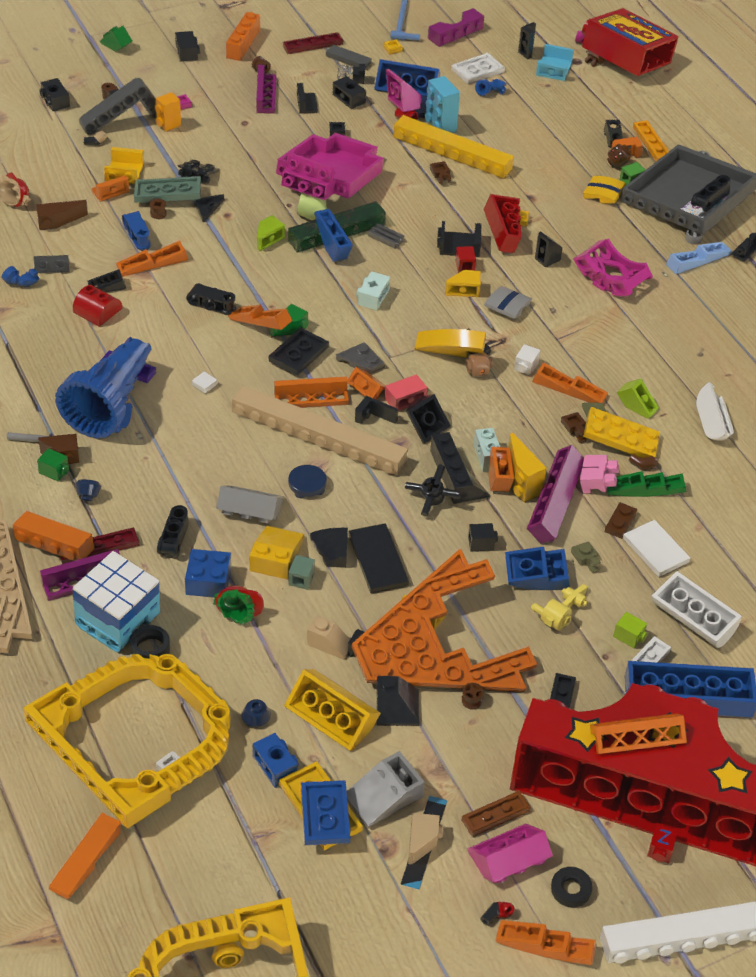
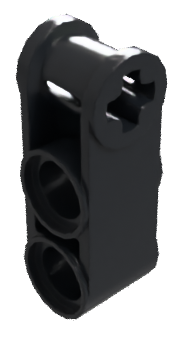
M727 175L717 176L712 182L693 195L691 205L694 207L698 206L705 212L709 211L714 205L730 194V177Z
M200 283L195 284L186 296L189 304L224 315H230L236 310L234 305L236 297L234 293L208 287Z
M177 505L170 510L162 535L158 540L157 554L166 553L173 555V557H178L189 525L188 510L185 506Z

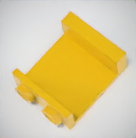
M112 147L110 166H104L105 181L126 175L129 184H135V181L139 180L144 166V150Z

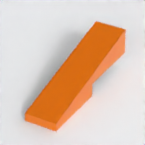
M179 240L150 254L146 249L117 262L116 265L120 269L122 276L189 259Z
M261 305L238 307L228 315L230 320L282 330L293 321L286 308L263 310Z
M544 362L532 381L533 383L589 403H603L608 392L578 375L573 379Z
M101 813L49 885V890L69 899L94 871L96 861L120 835L121 822Z

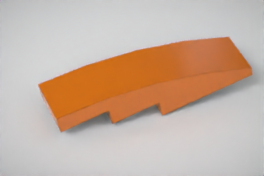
M501 920L496 936V943L520 951L586 965H592L596 950V941L594 939L575 938L571 936L570 932L548 930L546 924Z

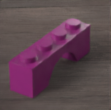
M472 8L462 12V20L458 23H435L428 28V40L440 47L481 30L484 26V15Z

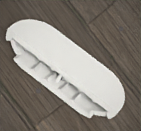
M709 382L700 390L696 406L706 436L712 440L721 441L728 439L734 433L723 397L717 396L713 389L715 386Z

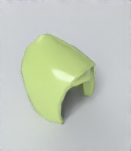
M301 192L297 214L316 221L314 213L315 211L327 209L326 200Z

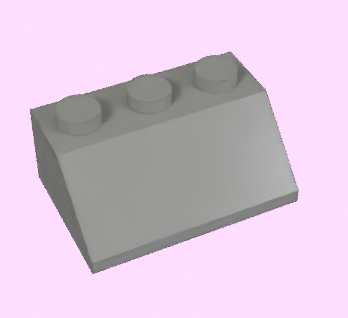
M225 485L220 486L216 509L222 510V514L233 515L234 512L239 513L241 518L252 519V516L259 517L260 522L270 523L271 520H277L285 496Z

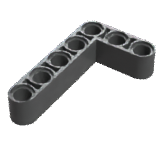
M135 78L83 114L79 119V123L86 134H94L139 101L151 117L156 119V98L141 78Z

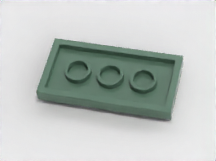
M201 176L135 181V203H147L153 199L175 202L180 200L193 201L200 199Z

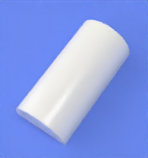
M678 571L651 596V601L717 648L722 647L732 637L742 618L740 614Z

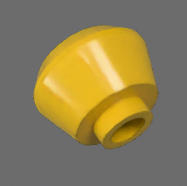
M238 942L214 946L212 953L213 963L221 968L234 967L244 957V950Z

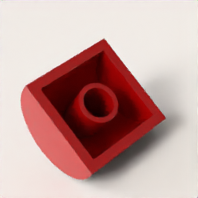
M93 285L83 287L73 302V313L98 327L123 309L122 302L119 299Z

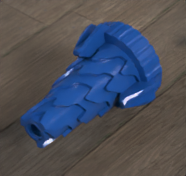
M129 337L123 344L114 349L107 358L103 357L101 361L97 362L88 371L82 370L70 374L58 387L55 394L56 406L65 422L79 433L94 438H105L110 436L111 433H119L122 428H126L132 415V404L126 403L128 400L127 396L134 388L133 384L138 379L137 375L146 364L145 361L152 350L151 345L139 339Z

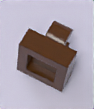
M589 50L586 51L588 56L585 58V63L593 61L591 63L593 67L597 63L602 64L604 62V59Z

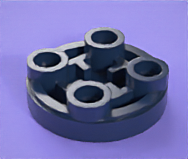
M300 465L290 472L288 484L297 498L322 495L325 492L327 477L321 468L314 465Z

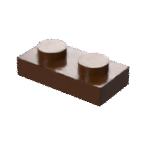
M619 502L604 532L623 539V535L627 532L637 514V508Z

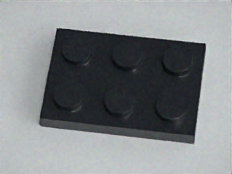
M300 327L269 355V362L298 376L329 347V341Z

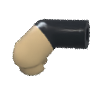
M99 131L93 137H84V145H100L106 139L105 132Z

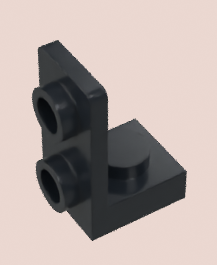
M365 396L355 408V422L362 424L371 414L394 424L398 421L397 408L369 396Z

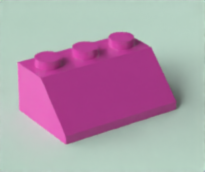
M386 69L388 100L403 112L420 109V103H422L421 95L390 69Z
M526 823L467 848L469 855L482 876L493 883L503 882L507 879V876L512 874H521L526 871L527 867L541 865L546 862L545 859L553 856L545 831Z

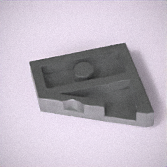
M365 342L336 354L338 362L344 360L350 363V367H358L370 374L384 368V362Z

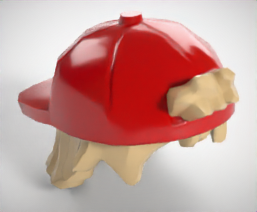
M12 172L6 176L2 175L0 177V199H2V202L14 207L29 204L28 202L31 201L29 198L30 192L25 181L16 178Z

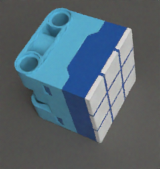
M114 551L73 587L74 620L76 625L115 652H120L130 642L132 633L142 624H149L161 611L159 580Z

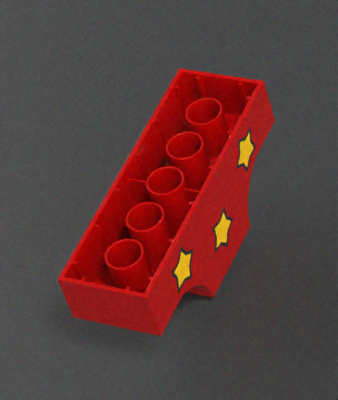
M634 683L631 684L628 692L616 703L591 711L572 710L567 708L562 702L554 699L542 701L532 698L518 737L509 790L520 791V793L650 834H653L656 823L678 829L675 842L756 867V765L749 763L738 755L724 739L718 724L719 708L709 706L705 701L696 697L685 699L665 693L663 689L655 685L641 686ZM669 714L684 715L687 743L598 754L595 735L591 734L590 724ZM671 726L666 735L671 739L680 738L679 727ZM649 729L644 738L649 742H653L660 733L655 729ZM630 731L621 740L629 745L633 744L638 736ZM610 734L601 735L603 748L611 747L616 740Z

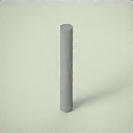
M7 433V440L39 443L38 437H47L44 435Z

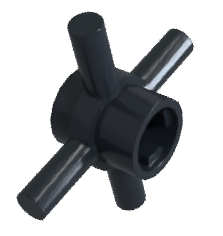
M442 464L438 465L434 477L427 478L422 484L405 483V489L422 492L423 497L426 499L421 511L422 516L427 517L431 506L441 504L445 496L461 498V491L444 488L441 478L445 466Z

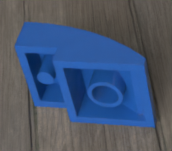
M544 547L505 552L509 585L530 590H563L570 587L565 549L545 551Z

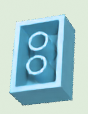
M445 76L428 80L425 119L431 126L453 133L457 131L460 92Z

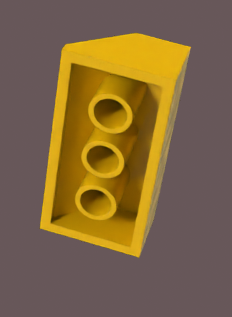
M315 669L302 670L284 705L287 709L349 751H352L371 732L381 714Z

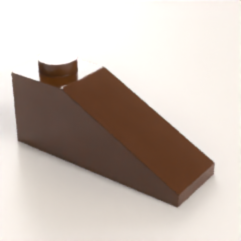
M87 200L36 204L39 230L55 229L88 215Z

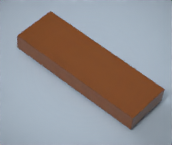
M517 791L463 815L461 820L471 836L474 837L530 812L531 807L520 791Z

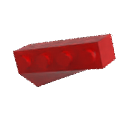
M490 194L483 210L499 251L504 253H515L522 238L521 216H519L520 198Z

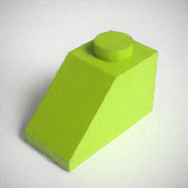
M273 215L259 221L257 234L258 251L285 238V224Z
M642 379L626 382L616 392L626 408L647 419L659 409Z

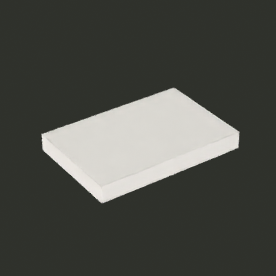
M489 53L453 64L451 65V70L464 82L471 84L505 72V67Z
M655 520L623 535L626 543L658 577L690 562V557Z

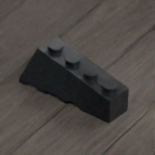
M450 432L431 435L430 452L437 467L439 464L445 466L442 479L446 488L462 492L460 499L450 497L453 504L490 497V494L461 459Z

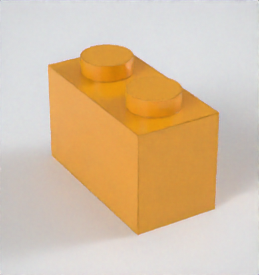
M172 92L157 97L155 105L157 125L165 132L181 126L180 99Z

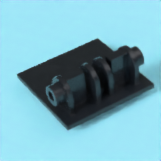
M191 160L177 166L181 168L178 175L181 177L201 176L202 184L210 182L209 174L220 171V169L214 168V165L200 164L198 160Z

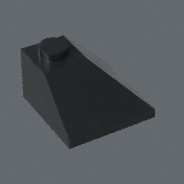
M435 394L421 397L410 404L406 410L423 444L431 440V435L440 434L451 426Z
M377 676L376 710L381 713L377 719V726H419L418 688L399 676Z

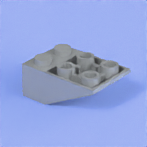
M398 751L380 761L347 790V801L369 828L423 798L425 782L403 754Z

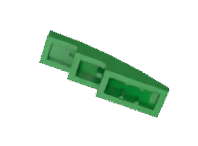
M643 471L616 476V486L607 487L608 495L625 497H650L687 492L683 473L664 477L663 472L644 476Z

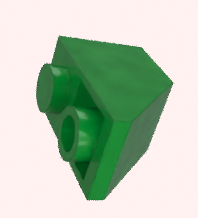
M123 25L119 28L115 26L103 34L104 38L100 40V43L116 52L130 44L133 40Z

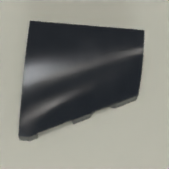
M328 528L311 532L310 540L314 541L316 550L323 557L325 566L346 568L348 528Z

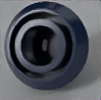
M80 479L75 483L77 495L84 501H93V498L97 497L102 487L98 481Z
M259 699L249 701L242 710V720L251 727L264 726L271 717L270 709Z

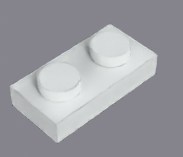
M654 636L631 661L660 663L670 653L671 647Z

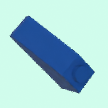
M331 210L315 211L314 215L326 252L333 262L347 259L353 244Z

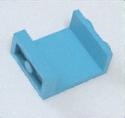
M545 44L542 60L537 62L536 76L565 81L573 61L574 49Z

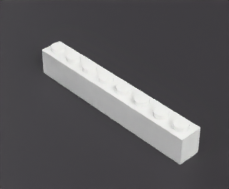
M756 902L603 926L600 941L607 963L615 962L620 964L630 959L638 958L639 960H644L655 955L668 956L673 952H691L703 947L710 949L717 945H734L745 940L756 941Z

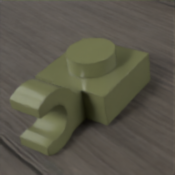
M589 541L571 548L572 555L580 565L586 564L592 573L600 570L597 566L601 563L598 553Z

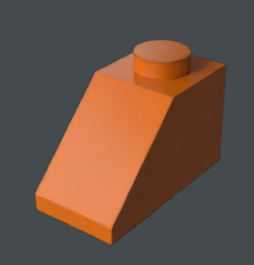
M491 447L488 475L491 491H510L515 479L510 448Z

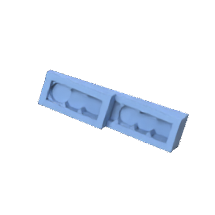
M723 242L698 245L695 251L670 254L666 265L675 274H679L731 255L732 250Z

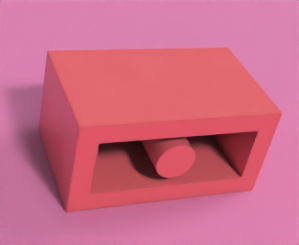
M416 374L386 385L384 399L390 406L401 411L408 408L410 404L421 397L427 396L428 387Z

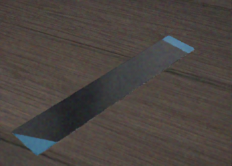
M429 796L423 814L440 815V824L447 800ZM431 851L414 864L407 863L401 885L420 889Z

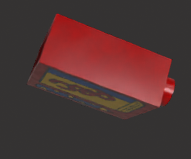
M624 8L590 18L582 28V34L584 35L583 48L636 76L671 64L679 38L678 35Z

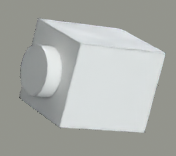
M524 344L516 356L514 370L531 376L539 363L540 350Z

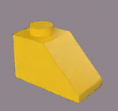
M463 270L446 280L445 296L479 297L481 272Z

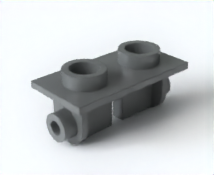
M68 255L34 256V268L38 273L70 272Z

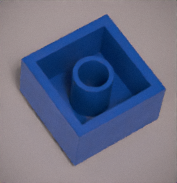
M191 549L185 576L186 595L214 598V594L220 593L228 587L232 568L231 552Z

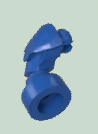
M483 79L476 83L475 90L479 95H486L493 90L503 94L506 92L505 86L507 84L500 79H493L491 82Z
M14 266L8 267L1 276L7 284L13 283L18 284V286L23 285L27 287L39 280L38 272L35 269H29L28 272L19 276V271Z

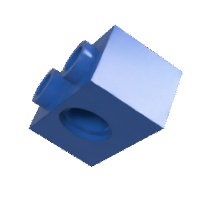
M276 733L252 744L253 757L274 788L279 786V779L297 771L299 763L296 756L289 753L286 742L280 739Z

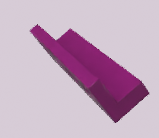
M258 65L256 113L275 114L276 74H264V65Z
M118 549L112 550V551H114V552H116L117 554L120 555V552H119ZM112 551L40 570L41 583L47 600L50 601L73 594V586L69 585L70 582L80 581ZM50 587H61L59 591L53 593L49 591Z

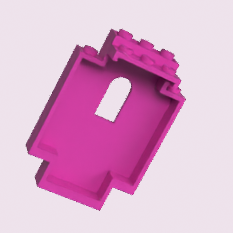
M334 133L327 139L312 134L278 158L276 174L282 176L281 186L326 200L331 195L336 194L349 199L382 173L384 158L377 156V146L338 133Z

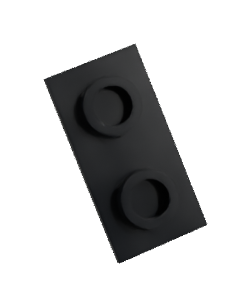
M751 233L749 238L747 237L731 255L746 261L756 251V233Z

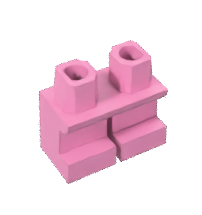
M585 455L580 477L583 494L591 493V489H599L602 492H606L607 487L616 486V474L609 473H619L618 460L608 461L607 455Z

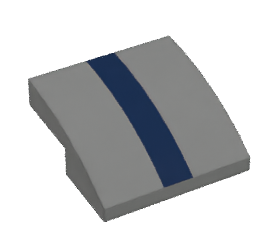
M501 286L491 294L484 306L515 319L522 314L523 308L530 305L532 298Z

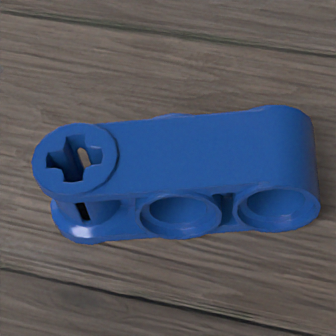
M140 212L123 214V225L136 248L142 251L148 250L151 247L148 238L150 231Z

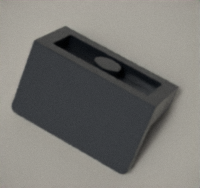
M534 22L522 26L520 30L518 53L526 59L532 58L536 23Z
M297 83L299 114L318 113L315 93H304L303 83Z

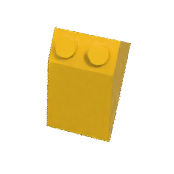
M511 433L508 448L511 451L515 478L512 488L514 494L525 503L540 496L545 483L547 468L514 433Z
M266 526L256 539L249 555L250 571L288 580L289 570L295 556L299 552L304 534Z

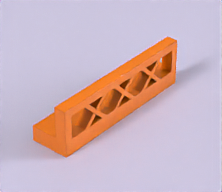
M347 376L274 381V397L277 399L286 398L289 400L287 403L300 408L349 405ZM344 395V399H336L334 396ZM318 396L325 397L324 400H318L316 398ZM301 397H305L307 400L300 401L298 399Z
M680 714L590 724L591 734L595 735L598 754L687 743L684 715ZM671 726H678L680 738L671 739L666 735V732ZM649 729H655L660 733L653 742H649L644 738ZM632 731L638 737L633 744L627 745L621 739L627 732ZM601 735H612L616 739L611 747L603 748Z

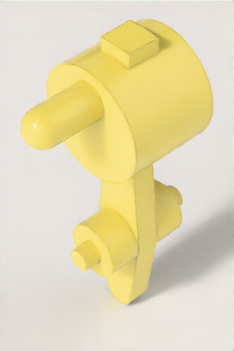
M582 584L576 590L570 587L563 589L561 593H563V598L566 599L563 603L551 599L545 608L534 603L531 605V609L541 615L540 619L544 624L560 631L571 621L572 609L570 607L576 605L581 608L583 605H587L586 596L583 594L587 591L588 586Z

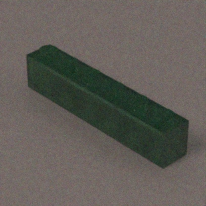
M377 201L333 214L347 237L372 230V227H375L377 223L384 226L386 220V212ZM316 220L288 228V242L297 253L324 245Z

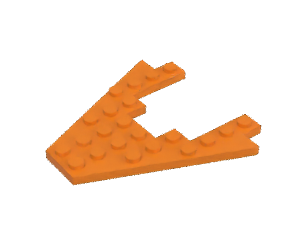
M459 549L352 643L351 647L367 683L377 684V676H399L413 686L463 689L468 683H477L482 686L483 690L524 692L527 687L520 673L537 666L529 646L472 665L465 648L444 653L430 622L447 615L448 611L441 597L494 580L495 574L488 559L469 565L462 549Z

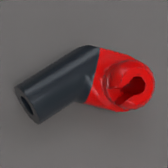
M494 902L480 917V920L483 924L489 926L495 918L510 917L515 911L514 905L508 902Z

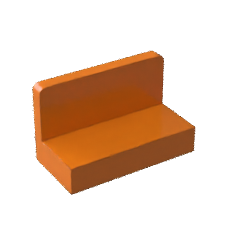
M126 175L97 184L96 187L92 188V192L99 201L129 192V180Z
M355 367L347 380L348 384L361 394L373 399H377L382 390L385 391L386 385L367 371Z

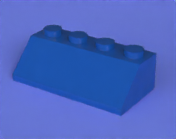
M380 59L374 89L388 92L386 69H390L420 95H427L428 80L439 78L441 72L437 68Z

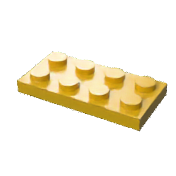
M591 407L588 412L583 437L644 458L649 456L656 457L660 431Z
M318 761L279 779L280 787L302 819L301 782L331 781ZM348 806L350 837L362 832L363 826ZM322 844L320 846L324 851L336 844Z

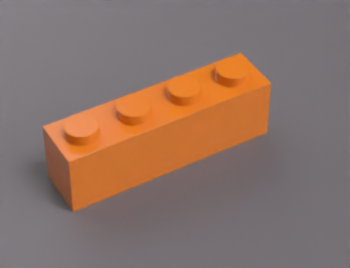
M246 12L226 42V58L241 61L260 31V14Z
M26 511L12 525L15 540L69 560L76 561L86 558L94 550L91 533Z

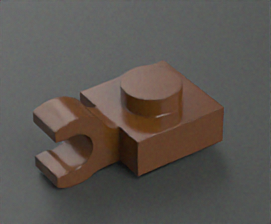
M578 412L561 417V423L569 433L575 432L579 443L587 441L583 437L586 422Z

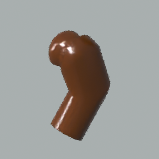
M632 454L629 458V462L641 470L654 468L658 464L657 458L653 456L640 458Z

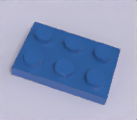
M346 780L301 782L304 844L350 843Z

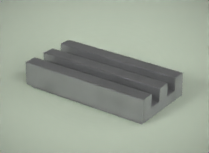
M379 223L375 227L373 226L372 230L368 231L369 237L392 248L400 245L405 238L404 235Z

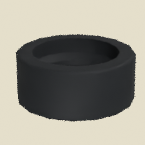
M145 625L138 628L130 638L131 654H139L143 658H149V654L158 657L169 654L170 638L167 631L155 625ZM147 639H156L163 643L155 651L147 652L138 648V645Z

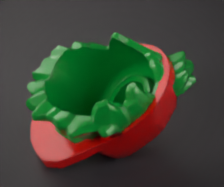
M229 586L220 593L214 594L213 605L217 606L224 618H231L237 624L243 625L252 620L251 618L261 614L264 608L262 595L257 591L247 590L243 586Z

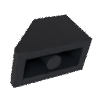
M540 231L538 232L535 259L546 268L561 260L563 247Z

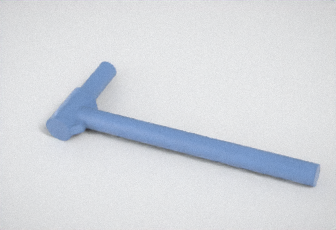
M402 0L397 28L391 31L390 39L420 40V34H410L402 31L408 0Z

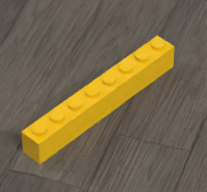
M404 115L394 124L393 137L503 179L513 169V155Z

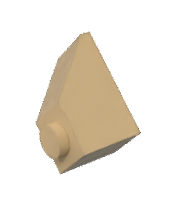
M316 615L307 629V645L343 660L348 655L349 637L335 622Z
M412 814L408 864H414L437 846L438 838H442L443 825L439 824L440 815Z

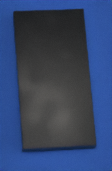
M386 523L348 530V536L370 593L409 586L408 577Z

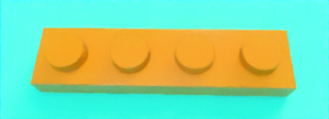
M648 120L633 122V129L656 162L669 152Z

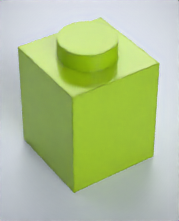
M625 612L616 623L613 637L635 648L639 642L643 643L647 637V623Z

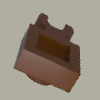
M445 161L430 163V171L434 178H439L440 184H443V180L451 183L450 169Z

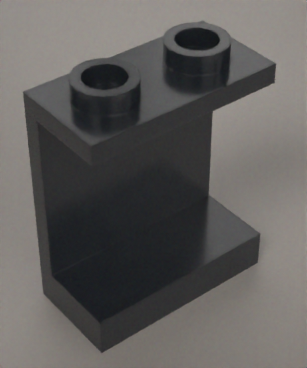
M442 221V226L438 227L437 236L441 237L437 238V248H440V255L456 256V247L473 246L475 256L480 258L482 223H475L474 233L445 231V221Z

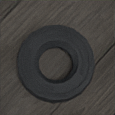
M567 866L554 874L551 881V893L554 899L561 905L576 908L584 905L589 900L592 893V881L589 875L582 869ZM568 880L576 881L580 886V891L570 894L564 890L563 883Z

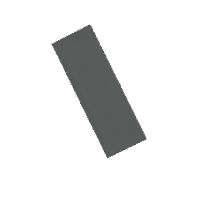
M332 45L326 51L327 57L354 67H359V63L365 64L366 69L372 63V58L336 45Z

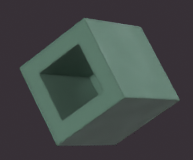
M295 556L289 570V586L308 590L315 573V559Z

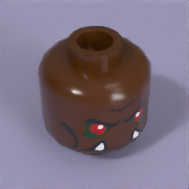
M617 144L608 151L607 161L611 166L620 168L630 161L631 152L625 144Z

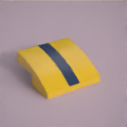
M593 176L584 190L583 196L584 199L599 198L600 204L616 203L626 184L621 180L611 177Z

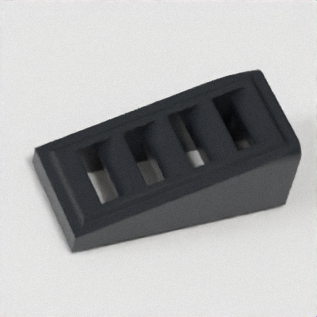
M120 269L87 281L88 285H98L96 288L104 292L126 289Z

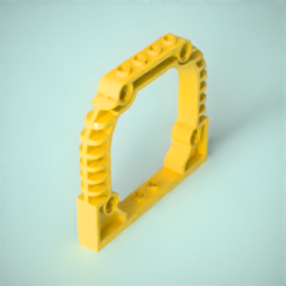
M132 654L131 657L127 658L125 656L118 657V660H110L105 666L98 667L95 672L86 674L85 678L76 680L73 685L70 686L66 682L23 707L25 722L127 829L171 801V794L180 791L185 785L191 784L194 779L200 778L205 772L211 771L216 764L220 763L229 744L228 730L231 723L228 704L225 700L220 699L211 687H207L197 674L194 675L184 662L179 661L171 654H164L160 657L149 654V658H143L139 654ZM150 679L158 687L165 689L173 688L202 716L203 730L207 734L203 742L158 772L143 770L136 778L131 779L112 778L106 782L95 771L93 764L90 761L86 762L81 752L77 748H73L64 739L69 722H75L82 717L83 707L119 685L132 680Z
M288 897L234 909L232 914L206 918L205 920L180 924L167 929L151 942L140 959L139 967L133 969L128 977H159L160 970L177 956L186 952L237 941L246 949H255L260 944L276 950L281 955L291 953L296 976L309 977L291 898ZM249 930L257 933L252 938L246 937L244 934Z

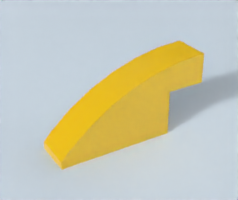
M463 329L421 331L417 334L415 350L467 358L468 351L483 353L486 332Z

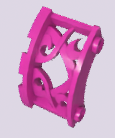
M609 238L596 242L586 251L573 258L581 273L585 277L588 276L593 281L592 284L602 291L612 292V295L629 296L633 293L632 289L644 280L653 278L647 263H638L627 259L617 251ZM598 248H599V250H600V255H599V256H598V254H597V252H596V249H598ZM605 266L618 269L622 276H611L605 273Z

